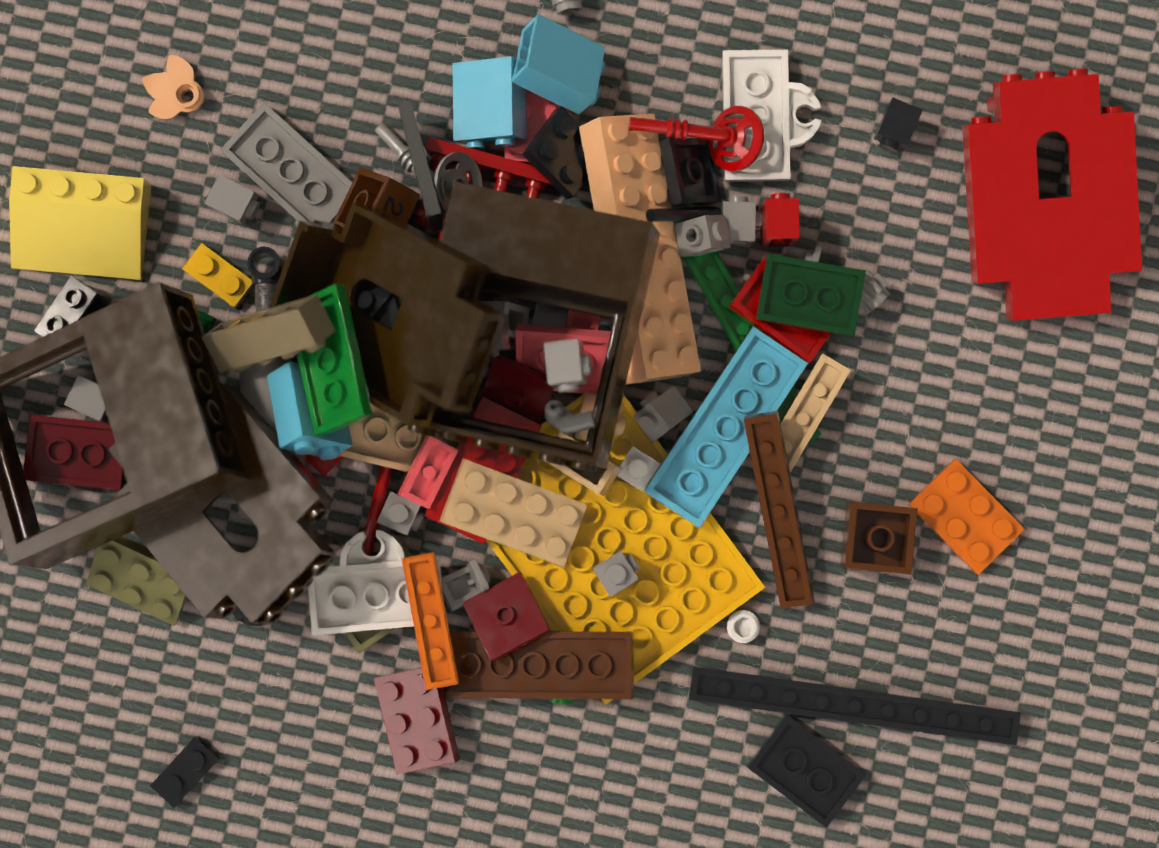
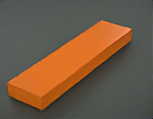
M435 552L401 558L425 689L430 690L459 684Z

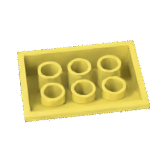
M13 166L9 196L11 268L142 281L152 184L144 178Z

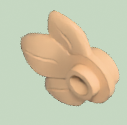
M169 55L166 64L167 73H154L142 78L145 89L155 99L150 106L149 113L157 118L171 119L181 111L186 113L194 112L204 102V91L194 81L192 66L179 56ZM186 92H193L194 94L190 102L183 101V95Z

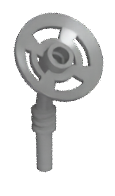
M385 123L380 124L375 132L397 155V161L406 168V171L415 174L408 147L404 145ZM453 152L446 155L439 163L436 173L429 169L439 206L446 215L454 182L469 184L466 171L469 174L470 184L482 187L480 170L476 162L465 153ZM451 161L458 162L456 169L446 171L445 166Z

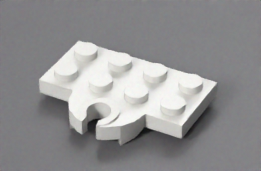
M723 50V111L733 106L748 107L758 114L764 127V143L757 159L744 170L736 172L724 170V182L789 181L790 148L802 146L811 140L821 123L819 119H814L806 124L801 123L796 118V111L801 107L809 108L812 111L820 110L819 100L811 88L802 83L789 82L788 50ZM733 114L728 116L727 119L738 118L742 120L744 116L741 114ZM731 123L728 126L735 128L738 124ZM752 127L745 129L746 142L744 146L748 149L753 138ZM727 147L725 151L731 152L735 149ZM724 156V161L735 162L740 159L739 156L733 158Z
M376 530V537L381 543V550L377 555L369 556L363 550V543L367 538L365 531L357 533L346 542L341 551L340 566L328 567L322 574L313 577V583L308 587L312 636L414 626L401 559L405 558L406 555L403 546L394 536L384 531ZM436 557L442 587L440 557Z

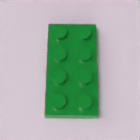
M334 284L313 294L318 295L335 331L325 339L326 344L322 348L310 353L304 349L297 354L314 436H326L373 416L345 285Z

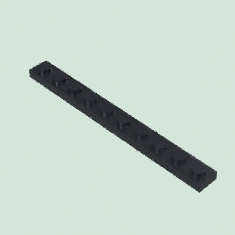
M696 666L692 668L688 698L695 701L1016 746L1021 712Z

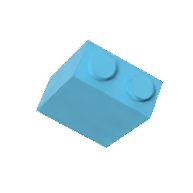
M538 14L522 29L511 82L576 114H580L589 105L593 106L600 96L601 89L598 85L600 76L605 69V62L603 61L605 47Z
M509 56L452 63L453 141L464 144L468 148L484 150L485 144H495L496 147L505 148L514 147L515 141L527 140L526 89L511 82L516 58Z
M289 361L267 375L280 449L294 451L297 455L308 454L318 456L322 460H332L339 457L342 451L352 446L349 426L326 436H314L298 363Z

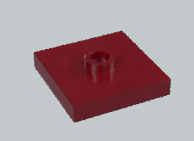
M499 354L496 355L477 407L482 397L529 420L541 424L545 414V407L550 402L555 388L548 385L547 374Z
M521 572L462 603L491 662H495L551 632Z

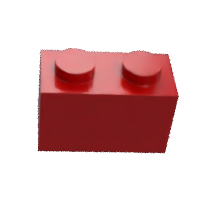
M789 193L771 194V199H765L760 207L762 212L761 247H793L800 238L799 198H790Z

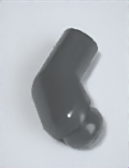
M556 400L549 402L545 407L547 421L562 433L570 434L596 427L592 411L573 414L560 401Z

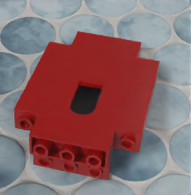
M1088 68L1068 70V76L1055 77V71L1036 72L1035 79L1022 80V74L1002 75L1001 82L992 83L993 97L987 98V111H994L995 122L992 123L991 116L971 118L972 124L962 126L971 282L976 284L1004 282L1006 319L1012 321L1111 313L1109 273L1142 271L1134 111L1123 112V106L1103 107V114H1101L1099 74L1088 75ZM1053 131L1060 133L1068 144L1071 197L1039 199L1037 142L1043 134Z

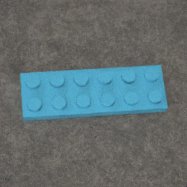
M752 327L643 492L697 528H700L750 452L744 417L777 411L808 363L755 327Z

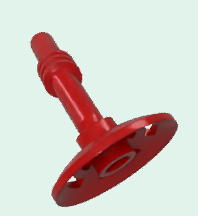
M733 106L724 110L715 119L712 127L689 124L688 120H683L681 123L680 119H676L674 122L673 118H669L668 121L630 117L628 129L632 131L666 134L667 138H671L673 135L674 139H678L681 136L683 140L686 137L707 139L710 155L716 165L732 172L741 171L749 167L759 156L764 143V127L760 117L755 111L744 106ZM733 114H741L744 116L742 120L738 118L727 119L728 116ZM731 123L738 124L735 128L728 126ZM752 127L753 138L748 149L744 146L746 142L745 129ZM715 141L718 142V146H717L716 148H715ZM727 147L735 149L731 152L725 151ZM723 156L730 158L739 156L740 159L735 162H726L723 160Z

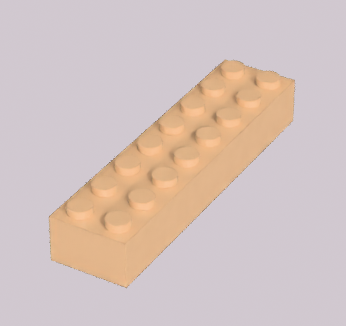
M654 114L603 116L579 126L595 211L647 221L646 212L648 209L671 208L664 165L661 160L658 133L628 129L630 117L655 120ZM674 221L652 222L660 232V237L626 385L678 378L701 371Z

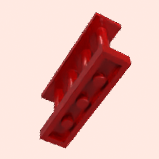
M428 138L425 150L427 155L432 156V171L435 173L439 163L446 155L453 152H462L469 155L476 162L480 174L482 170L495 173L496 183L494 190L507 192L509 183H513V179L526 182L525 187L528 188L527 197L538 199L540 192H544L545 188H553V185L533 165L436 138ZM466 171L465 173H466L467 178H468V183H469V185H471V184H470L469 174H468V172ZM422 201L421 208H417L411 217L414 218L413 223L430 228Z

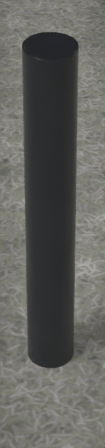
M718 207L648 209L646 219L649 222L687 221L704 215H721Z

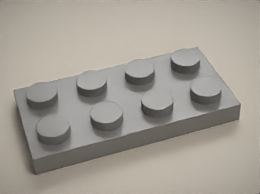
M264 102L220 149L225 156L298 222L313 223L314 220L332 223L352 184V181Z

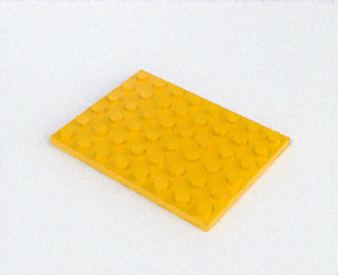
M585 394L566 408L573 414H579ZM623 394L622 402L624 404L621 416L627 417L622 437L615 435L608 460L620 467L633 446L659 462L661 466L668 454L658 440L652 443L633 418L637 413ZM548 421L542 424L539 433L556 437L560 432ZM575 432L570 433L569 435L574 438ZM576 439V440H578V441H580V442L586 443V441H584V440ZM533 452L531 458H526L517 479L587 505L565 566L554 564L486 539L512 576L518 572L524 575L552 632H634V684L765 588L711 513H709L701 527L697 528L618 476L605 496L598 495L548 462L538 460L539 454ZM619 551H622L624 556L630 553L640 568L635 573L639 580L610 597L594 572L593 567ZM602 699V700H603V702H604L605 704H608V703H609L610 701H612L613 699Z

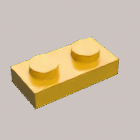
M203 243L200 244L182 268L235 309L253 287L250 278Z

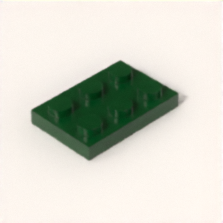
M767 254L755 320L853 337L856 331L866 270Z

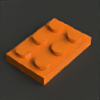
M953 459L907 504L910 508H917V515L976 575H979L1025 530L957 459Z

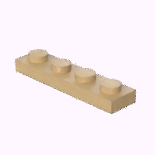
M823 353L781 423L790 473L851 371Z

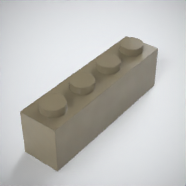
M316 294L222 322L201 338L220 373L234 369L235 373L248 369L254 363L264 366L279 356H282L283 360L289 359L304 349L308 353L314 352L326 344L325 339L335 329Z

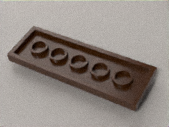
M450 632L459 684L443 687L445 698L634 699V632H549L495 662L490 661L477 632Z

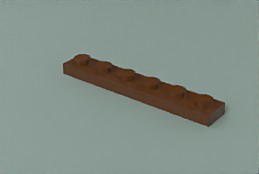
M774 411L747 415L743 420L780 608L813 605L815 599L779 413Z

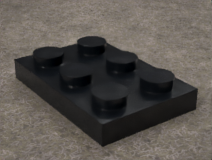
M787 714L780 720L746 766L826 828L866 776V774Z

